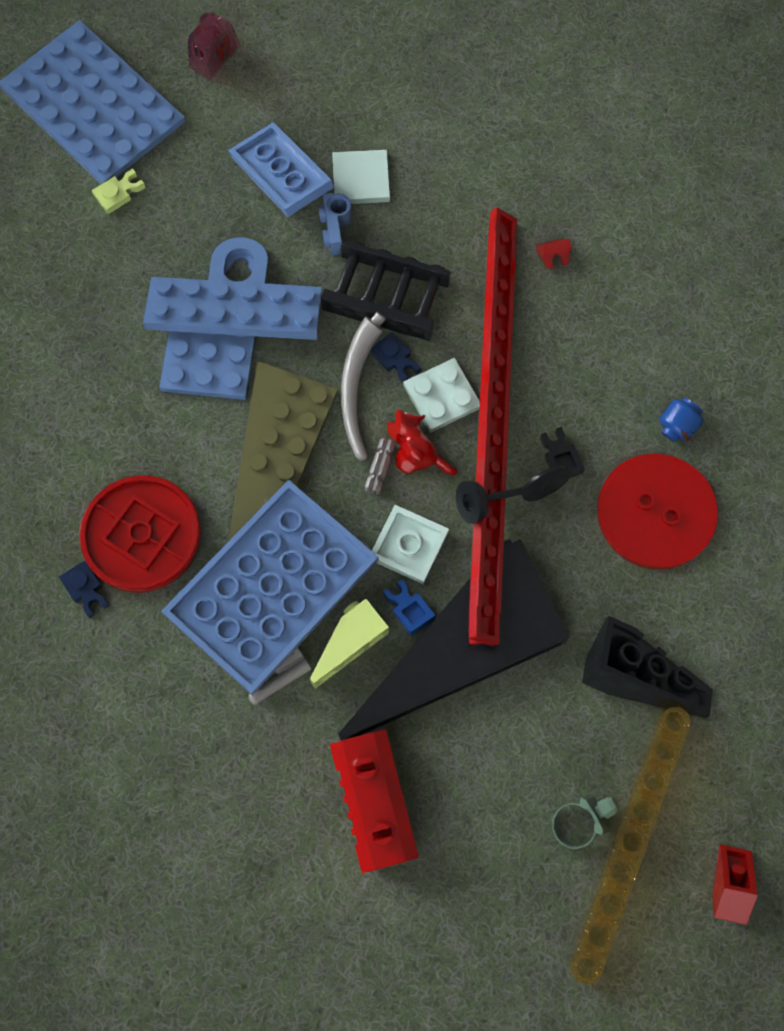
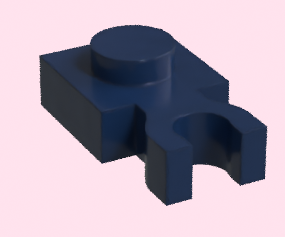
M393 332L376 343L370 350L371 354L388 372L395 368L402 382L409 378L404 374L405 369H412L416 375L421 371V367L415 361L407 359L410 356V350Z
M85 560L59 576L73 601L77 603L83 600V609L89 618L94 616L90 609L93 602H100L104 609L109 607L105 598L95 592L102 586Z

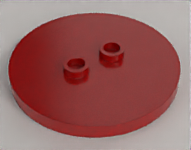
M644 454L621 463L607 477L597 501V518L604 538L612 549L625 560L648 569H671L690 562L705 549L716 529L718 509L710 484L692 465L670 455Z
M149 475L126 477L105 487L88 505L80 526L81 551L88 566L95 575L111 587L133 593L155 591L179 579L193 563L201 542L199 515L192 500L176 484L166 479Z

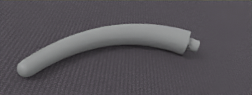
M376 312L371 319L366 316L360 324L348 349L342 373L341 407L344 426L351 448L356 458L360 461L367 458V452L358 424L357 393L366 358L374 343L384 331L380 326L386 318L379 312Z

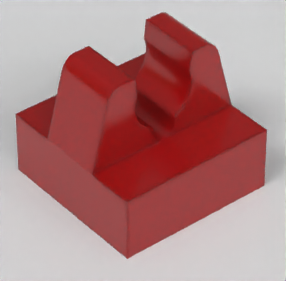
M562 238L536 245L538 256H540L547 269L553 268L552 259L554 254L560 258L561 265H568L569 250H571L569 239Z

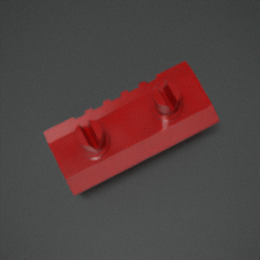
M386 729L331 743L330 748L336 771H340L342 779L339 780L340 787H344L346 795L343 797L344 803H348L350 811L347 813L348 819H352L354 827L351 829L352 836L356 835L358 843L355 845L361 873L419 858Z

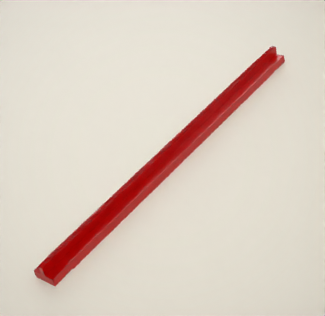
M498 207L490 211L476 466V482L484 488L486 495L505 491L507 480L517 218ZM506 498L488 502L486 517L481 522L474 523L469 603V643L471 645L484 643L495 646L500 644Z

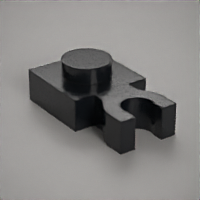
M562 427L557 428L555 431L558 438L556 441H551L547 433L541 434L540 440L542 445L550 451L545 454V460L549 468L565 466L570 471L569 478L584 473V466L574 445L566 446L564 443L565 434Z

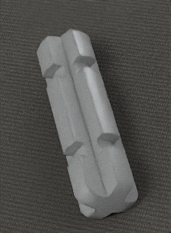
M387 438L380 439L377 447L378 452L375 453L369 471L370 477L367 478L365 484L366 492L374 495L380 493L383 485L382 480L384 481L391 461L390 455H393L395 448L394 441Z

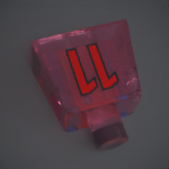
M205 13L200 17V24L188 37L189 68L211 80L241 45L231 23L214 13Z

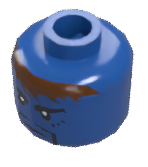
M688 398L673 400L659 417V422L663 427L661 433L672 442H676L677 439L689 441L704 422L701 415L703 410Z

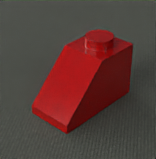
M720 844L712 896L714 918L747 925L758 896L752 851Z

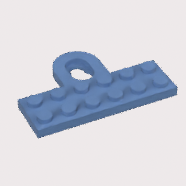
M232 238L222 242L214 250L208 280L151 277L143 325L145 330L317 340L322 288L266 284L268 256L264 247L257 241L249 238ZM237 260H244L249 264L248 269L251 271V275L244 281H231L225 276Z

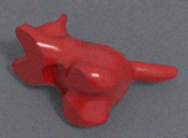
M398 409L395 422L390 421L387 423L390 438L400 445V449L395 457L396 467L401 472L411 475L417 470L427 469L432 465H436L444 473L456 475L457 470L437 454L433 443L422 432L420 425L425 415L417 416Z

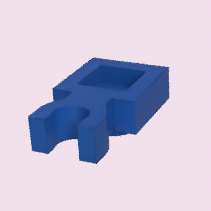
M401 579L397 582L398 588L402 591L401 594L393 595L389 589L383 591V594L390 604L397 606L393 609V615L412 637L436 619V616L418 593L410 597L407 585Z

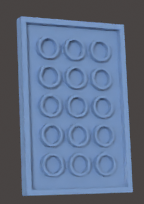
M80 20L0 80V88L100 184L114 176L117 178L186 122L185 117Z
M288 480L161 612L253 696L375 565L379 557Z

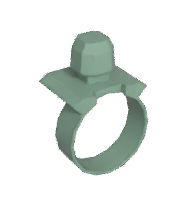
M585 795L581 797L580 802L563 805L556 811L552 822L554 835L567 848L580 849L586 847L596 839L598 834L604 835L610 831L607 819L615 815L619 811L620 806L614 797H607L596 802L593 796ZM566 806H580L588 810L593 816L595 822L594 834L587 844L581 846L572 845L560 836L557 822L560 812Z

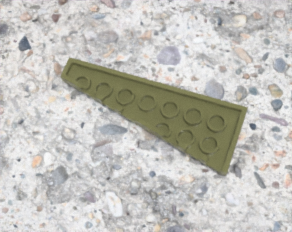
M260 361L258 362L228 542L288 480L295 486H299L338 394V389Z

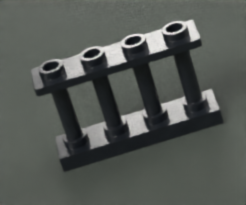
M343 241L341 254L342 258H346L347 261L336 290L331 291L324 288L321 296L322 310L361 322L366 316L371 319L376 312H379L386 318L381 324V328L430 342L433 334L434 320L429 319L428 315L438 286L449 287L451 272L440 265L424 264L412 257L404 258L393 255L384 249L376 250L365 247L360 242ZM358 262L374 267L364 296L360 299L347 295ZM385 270L401 274L391 304L387 307L374 302ZM412 278L428 282L418 312L415 314L401 310Z

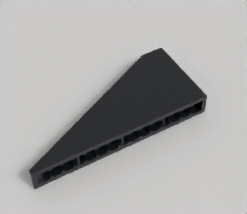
M521 539L515 542L511 540L504 541L500 644L490 646L484 643L478 645H471L469 643L470 578L338 733L340 741L370 732L566 644L569 635Z

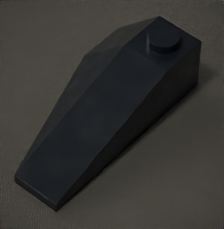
M611 616L605 619L586 657L582 679L583 684L611 696L703 718L710 716L712 688L684 666H676L665 657L667 652L660 647L655 649L642 638L644 634L637 628Z

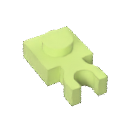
M131 169L125 173L120 181L114 176L93 189L92 193L105 211L110 214L131 200L130 193L139 192L146 187L142 180H139L137 183H130L132 179L137 177L134 169Z

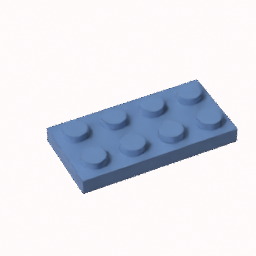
M274 122L228 150L236 164L287 217L334 188L332 180Z

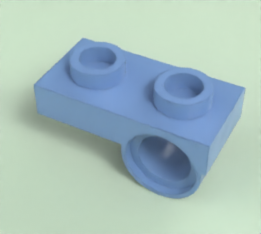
M323 194L324 205L318 207L321 223L326 222L327 230H322L324 246L330 247L331 256L342 255L340 229L347 227L352 220L351 201L344 194ZM337 210L344 211L342 213H335Z

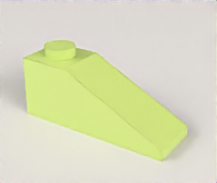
M367 599L361 603L355 601L343 611L345 615L341 617L310 678L311 684L315 689L389 634V627Z

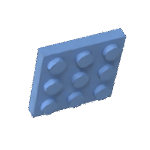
M169 331L159 386L160 391L246 400L256 336Z

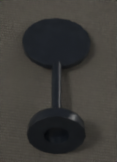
M555 466L535 475L524 487L487 495L484 488L474 480L461 482L456 490L457 509L460 516L467 523L481 522L487 515L488 502L522 495V498L528 502L537 501L559 490L568 481L570 471L565 466Z

